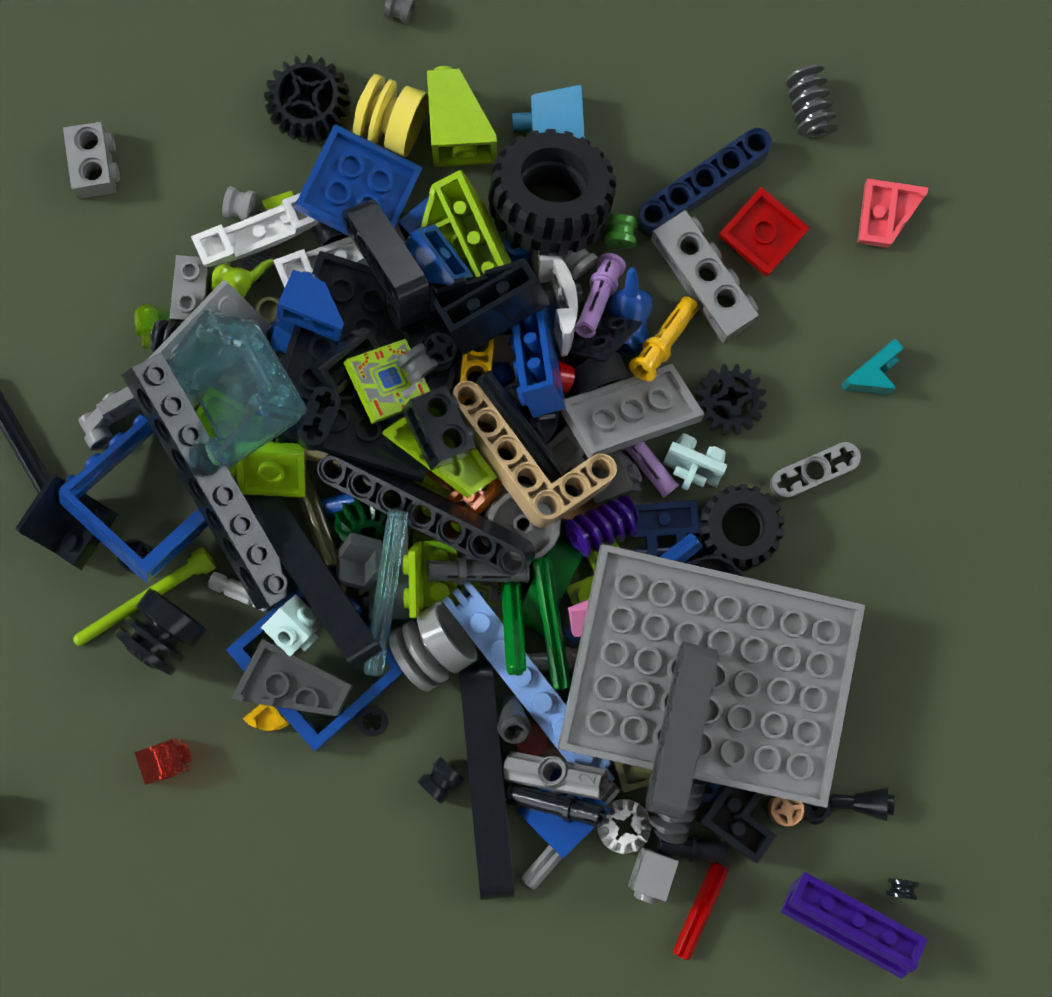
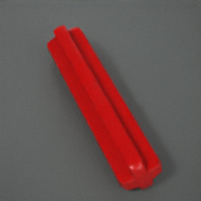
M717 862L711 863L673 949V953L684 960L691 959L729 872L727 867Z

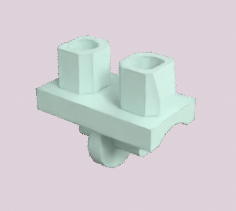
M683 433L676 443L672 442L662 465L674 469L673 475L685 479L681 487L684 490L688 491L691 482L701 487H704V484L707 483L717 488L727 468V464L724 463L725 450L709 446L706 455L694 451L697 440Z

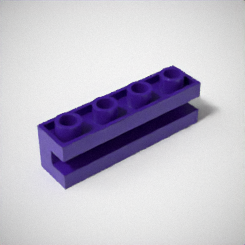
M806 872L802 873L792 883L780 910L786 916L901 979L907 975L908 971L913 972L916 970L928 940Z

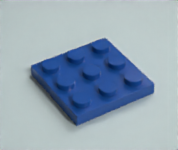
M334 124L295 203L294 209L349 236L342 220V211L374 199L395 228L423 167Z

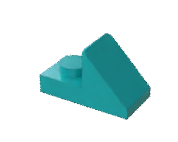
M895 338L850 375L840 386L844 391L890 395L896 390V387L884 373L900 361L897 355L904 347Z

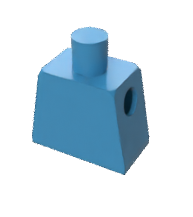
M582 85L533 94L530 104L531 112L512 113L513 133L538 130L539 133H544L546 129H556L557 133L564 134V131L574 133L573 136L576 138L584 137Z

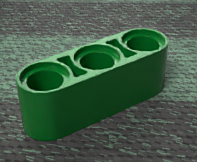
M558 537L553 548L544 555V557H550L552 562L558 605L583 556L569 541ZM534 576L522 600L523 624L525 627L543 635Z

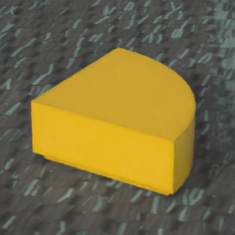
M260 704L243 718L250 726L264 731H276L290 725L275 706Z

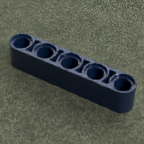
M762 128L748 130L641 205L637 218L639 231L646 236H652L653 230L684 210L688 214L762 164L772 145L770 134ZM756 142L761 145L763 150L753 151L749 148L748 143ZM732 160L736 163L737 168L728 169L723 165L722 161ZM700 177L707 178L711 181L712 185L702 187L697 183L696 179ZM674 195H680L686 200V203L676 205L670 198ZM648 213H655L661 220L657 223H650L644 216Z

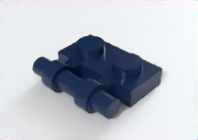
M697 500L635 505L638 513V522L636 524L637 532L633 539L646 538V548H634L635 552L660 557L673 546L658 547L657 537L675 536L676 543H678L690 533L694 535L699 534ZM701 550L692 557H701Z

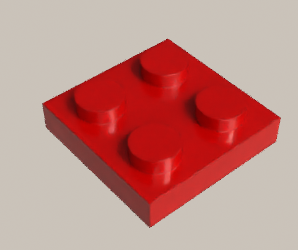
M760 187L719 233L718 237L767 278L804 237L810 227Z

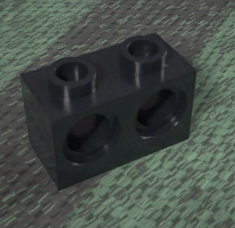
M446 385L410 399L403 407L402 412L431 471L466 457L476 447L474 433L471 427L464 423L459 413V402L453 394H450ZM428 406L435 407L439 411L440 417L431 415L428 411ZM443 436L451 438L455 448L446 446L443 442Z

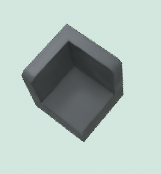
M351 532L338 550L337 583L369 591L381 575L382 541Z

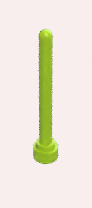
M201 546L191 552L192 556L187 559V564L149 588L163 595L194 574L197 576L202 573L206 575L217 568L216 563L207 549ZM149 588L75 634L73 638L74 643L77 646H83L127 618V616L138 611L137 603Z

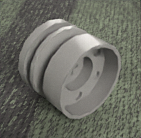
M442 602L434 603L419 614L417 622L408 621L403 624V628L394 630L389 636L391 651L401 670L416 687L425 692H429L437 687L438 683L448 680L449 671L458 673L477 660L478 654L474 641Z

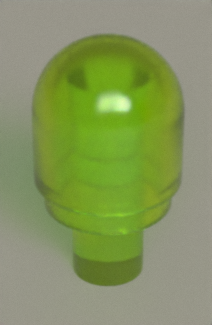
M142 304L134 312V330L141 337L143 349H150V332L153 330L154 322L160 320L159 310L152 304Z

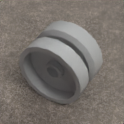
M520 483L523 487L526 488L533 487V485L529 483ZM504 486L501 488L498 497L484 510L485 518L532 542L536 552L535 558L543 557L551 550L560 535L561 520L548 528L534 526ZM538 504V509L542 514H553L548 504ZM520 518H526L527 523L522 525L520 523L517 524V521ZM510 551L515 561H522L520 554Z

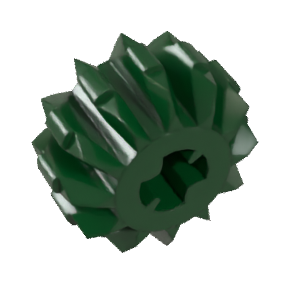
M356 498L351 503H342V510L335 512L336 521L334 522V529L342 543H344L351 532L381 540L382 543L383 536L391 533V516Z

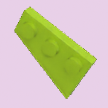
M428 406V411L431 415L440 417V413L435 407ZM405 417L383 431L382 434L430 470ZM443 436L445 445L455 448L453 440ZM476 447L466 457L432 470L434 474L467 499L497 478Z

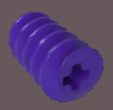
M623 495L618 500L609 501L607 505L602 504L596 507L595 510L586 511L584 515L574 516L573 520H565L563 525L569 542L583 556L588 557L591 555V547L594 551L599 552L602 542L605 545L612 546L614 538L618 542L624 541L625 533L629 537L635 536L638 513L633 501L628 496Z

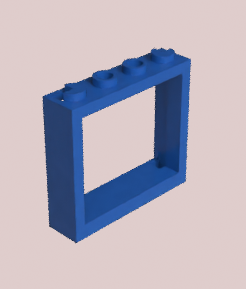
M139 414L133 422L134 426L126 433L121 431L116 434L109 443L110 447L102 454L97 452L92 455L85 463V468L78 475L72 474L67 477V482L59 490V503L147 584L208 527L199 509L191 514L142 559L78 500L154 433L145 415Z
M299 587L226 649L244 671L253 657L246 648L265 632L261 627L295 594L301 600L305 597ZM350 596L349 600L360 615L363 610ZM373 621L367 627L383 650L379 655L392 669L319 733L300 710L276 707L314 751H319L354 720L363 709L367 708L404 675L391 649L389 650L381 641L385 637L384 633Z

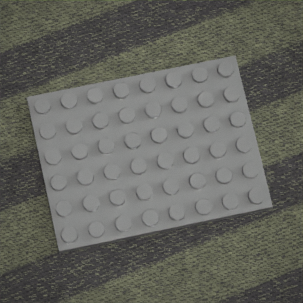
M602 544L599 549L557 749L653 769L678 650L682 642L692 643L718 650V663L693 779L827 808L865 605Z

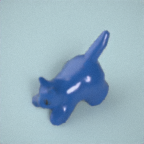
M634 267L628 270L625 288L616 291L608 298L606 303L608 315L642 321L643 323L615 352L620 355L623 351L631 356L637 355L639 352L641 353L644 342L649 338L647 320L653 309V299L648 291L639 288L638 274Z

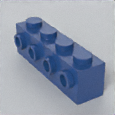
M549 306L510 328L513 332V336L510 337V343L516 356V361L513 362L517 379L520 382V386L517 387V394L521 405L528 406L533 418L566 409Z

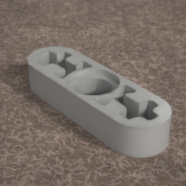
M842 442L782 468L770 480L771 492L779 499H790L853 471L859 465L861 460L860 451L854 444ZM840 450L844 454L850 453L852 459L848 461L849 466L845 462L836 464L832 467L836 473L832 474L829 462L841 455ZM817 462L822 465L824 475L821 479L814 480L807 475L806 468L809 463ZM799 468L800 478L806 486L803 487L800 480L790 486L791 492H788L786 488L780 489L778 483L781 481V476H784L786 480L794 478L798 475L794 469Z

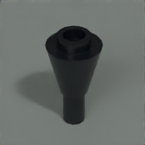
M888 788L856 793L854 796L832 794L831 807L854 809L855 812L887 822V815H894L895 795H888Z

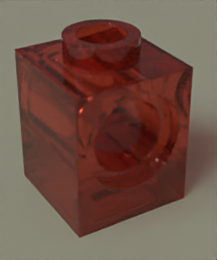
M173 738L134 752L145 785L154 784L190 771L188 763L192 762L191 754L187 744H181L180 739Z

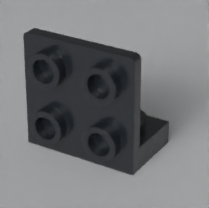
M51 474L15 529L17 532L82 570L101 541L59 503V490L66 481L55 474ZM87 494L78 499L108 528L111 527L119 515Z

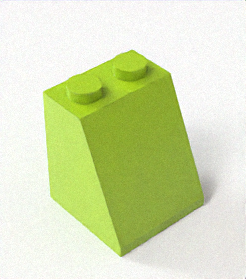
M439 66L434 68V70H427L431 147L434 167L494 164L497 158V135L460 69H453L450 66Z

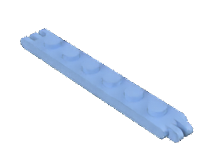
M466 582L464 587L471 594L466 598L461 590L457 588L453 591V594L460 603L455 606L452 599L448 596L442 600L555 747L558 748L566 703L526 652V671L523 672V675L516 676L507 673L503 622L471 582ZM558 749L567 762L606 769L608 771V780H615V777L608 769L612 765L610 760Z

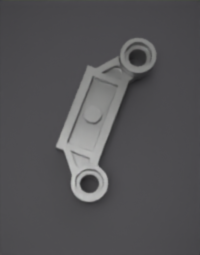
M128 386L122 390H114L103 397V401L96 404L97 408L94 411L88 412L79 418L78 421L86 434L84 439L91 451H98L107 447L114 437L109 426L140 408Z

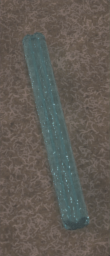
M397 509L389 510L386 520L370 631L383 651L365 662L364 673L370 676H380L384 673L408 516L407 512Z

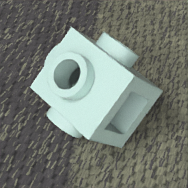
M295 594L261 628L274 640L278 647L291 656L299 648L305 652L319 638L315 632L323 624L315 611Z

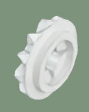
M629 799L615 800L608 805L611 811L606 815L603 825L597 828L599 837L603 844L614 852L621 854L636 852L643 847L650 836L652 827L649 822V814L635 801ZM632 813L630 826L637 832L636 836L625 832L617 840L619 827L615 825L616 823L612 821V818L624 821Z

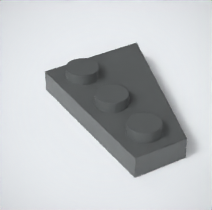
M262 639L230 700L338 716L353 685L294 654L289 656L277 645Z

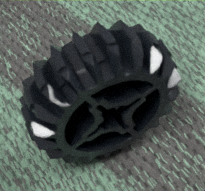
M309 54L304 63H301L299 57L295 56V65L290 66L289 63L284 61L282 64L284 71L281 72L274 69L273 76L275 80H267L266 85L270 91L264 93L265 101L269 102L266 104L265 109L268 114H272L270 117L271 123L273 125L279 124L278 129L282 134L289 131L290 138L293 140L299 134H302V139L306 143L310 135L314 134L315 139L320 141L321 132L325 131L329 135L332 130L331 126L336 124L341 127L342 120L340 117L348 116L349 113L346 106L351 104L350 96L347 95L350 92L349 85L343 83L345 81L343 73H336V66L333 63L326 66L325 60L322 57L315 64L313 63L312 56ZM305 79H314V80H317V81H315V82H306V81H304V80H305ZM293 85L295 92L288 98V102L283 105L284 95ZM301 91L304 93L305 96H310V99L313 98L312 100L314 107L312 106L310 101L306 102L305 98L303 100ZM333 92L331 104L323 113L320 106L327 99V95ZM302 115H308V116H311L312 118H311V119H300V118H297V117L302 116Z

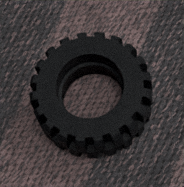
M546 129L544 133H539L538 130L528 132L526 137L518 136L511 141V145L507 144L500 151L499 157L495 159L488 197L490 202L489 212L491 217L495 219L494 224L501 233L505 231V237L513 244L518 242L521 244L522 249L529 252L531 249L540 251L539 255L548 256L549 253H556L557 256L567 255L569 250H573L575 253L585 249L586 244H593L599 238V234L604 232L616 193V176L613 174V167L607 158L603 159L604 153L597 146L591 147V142L584 137L576 138L573 136L574 133L564 131V134L557 133L556 129ZM537 183H553L571 191L576 196V199L561 203L549 202L532 194L527 187Z

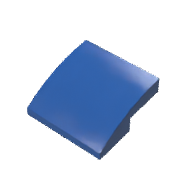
M556 770L550 776V781H556L560 778L562 770ZM538 788V790L550 792L549 790ZM565 793V794L560 795V796H566V797H567L568 795H571V794H566V793ZM577 796L581 801L605 806L606 815L611 811L602 800ZM524 807L517 809L518 813L563 859L595 827L576 821L572 823L564 822L561 817Z

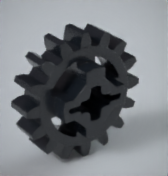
M723 364L719 374L714 369H711L708 373L710 380L702 378L699 384L705 390H697L695 397L702 399L698 403L705 412L701 421L704 422L710 419L712 421L711 431L720 426L722 427V435H726L730 428H733L735 435H739L742 429L741 426H744L749 431L753 427L751 419L758 422L761 419L762 415L757 410L765 409L767 405L766 402L759 400V398L766 394V389H757L761 379L759 377L751 380L749 378L751 369H747L743 374L740 373L739 364H736L732 371H729L726 364ZM735 381L742 383L746 388L736 384ZM719 382L720 393L709 397L712 387ZM727 394H730L733 399L737 398L734 406H731L730 401H724ZM752 403L749 413L742 417L741 407ZM715 411H718L725 415L726 419L718 416L715 413Z

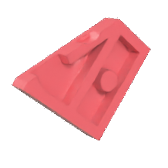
M867 178L864 186L857 243L889 248L928 193V187Z

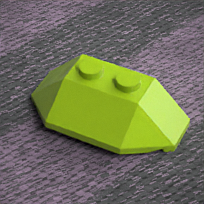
M462 170L431 185L430 196L425 208L421 228L436 224L473 274L471 279L485 275L484 270L511 263L484 201Z

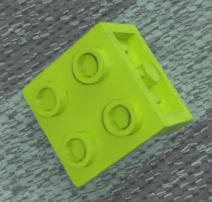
M418 539L409 548L408 555L404 554L403 573L404 575H409V588L404 589L403 600L404 608L409 609L410 618H417L424 607H430L436 602L443 603L442 600L447 596L452 599L455 606L459 604V600L453 594V591L459 588L457 582H428L426 576L428 560L457 561L458 550L436 539Z

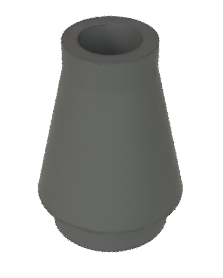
M516 695L507 696L502 702L503 707L497 730L503 740L516 744L527 738L531 730V724L523 704Z

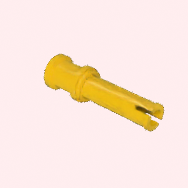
M686 296L682 297L654 337L646 339L640 355L630 361L629 368L637 378L646 382L653 381L657 375L656 370L662 362H666L670 358L671 346L699 310V307H697L698 303L694 299Z

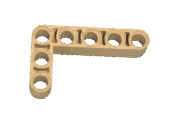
M463 381L455 386L452 394L457 400L460 396H467L474 403L473 405L466 406L459 402V413L464 423L468 424L474 433V443L477 450L534 526L538 528L552 526L605 490L615 477L617 465L614 459L606 454H596L551 484L481 387L472 381ZM478 423H488L492 427L493 432L485 433L481 431ZM498 450H508L512 454L513 459H502L498 454ZM597 467L603 470L606 478H597L593 474L592 468ZM518 477H528L532 481L533 487H523L519 483ZM565 486H574L578 489L579 496H570L566 492ZM538 504H548L553 514H542L538 509Z

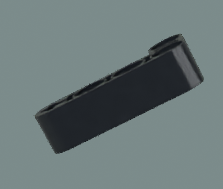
M372 199L343 210L342 220L349 236L386 292L387 310L393 325L399 330L430 317V287L428 281L379 204Z

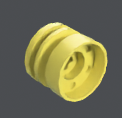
M374 74L358 101L353 133L364 139L368 136V141L375 144L385 134V149L407 157L418 138L428 106V93L411 86H405L399 96L396 97L397 81L389 79L385 84L384 76Z

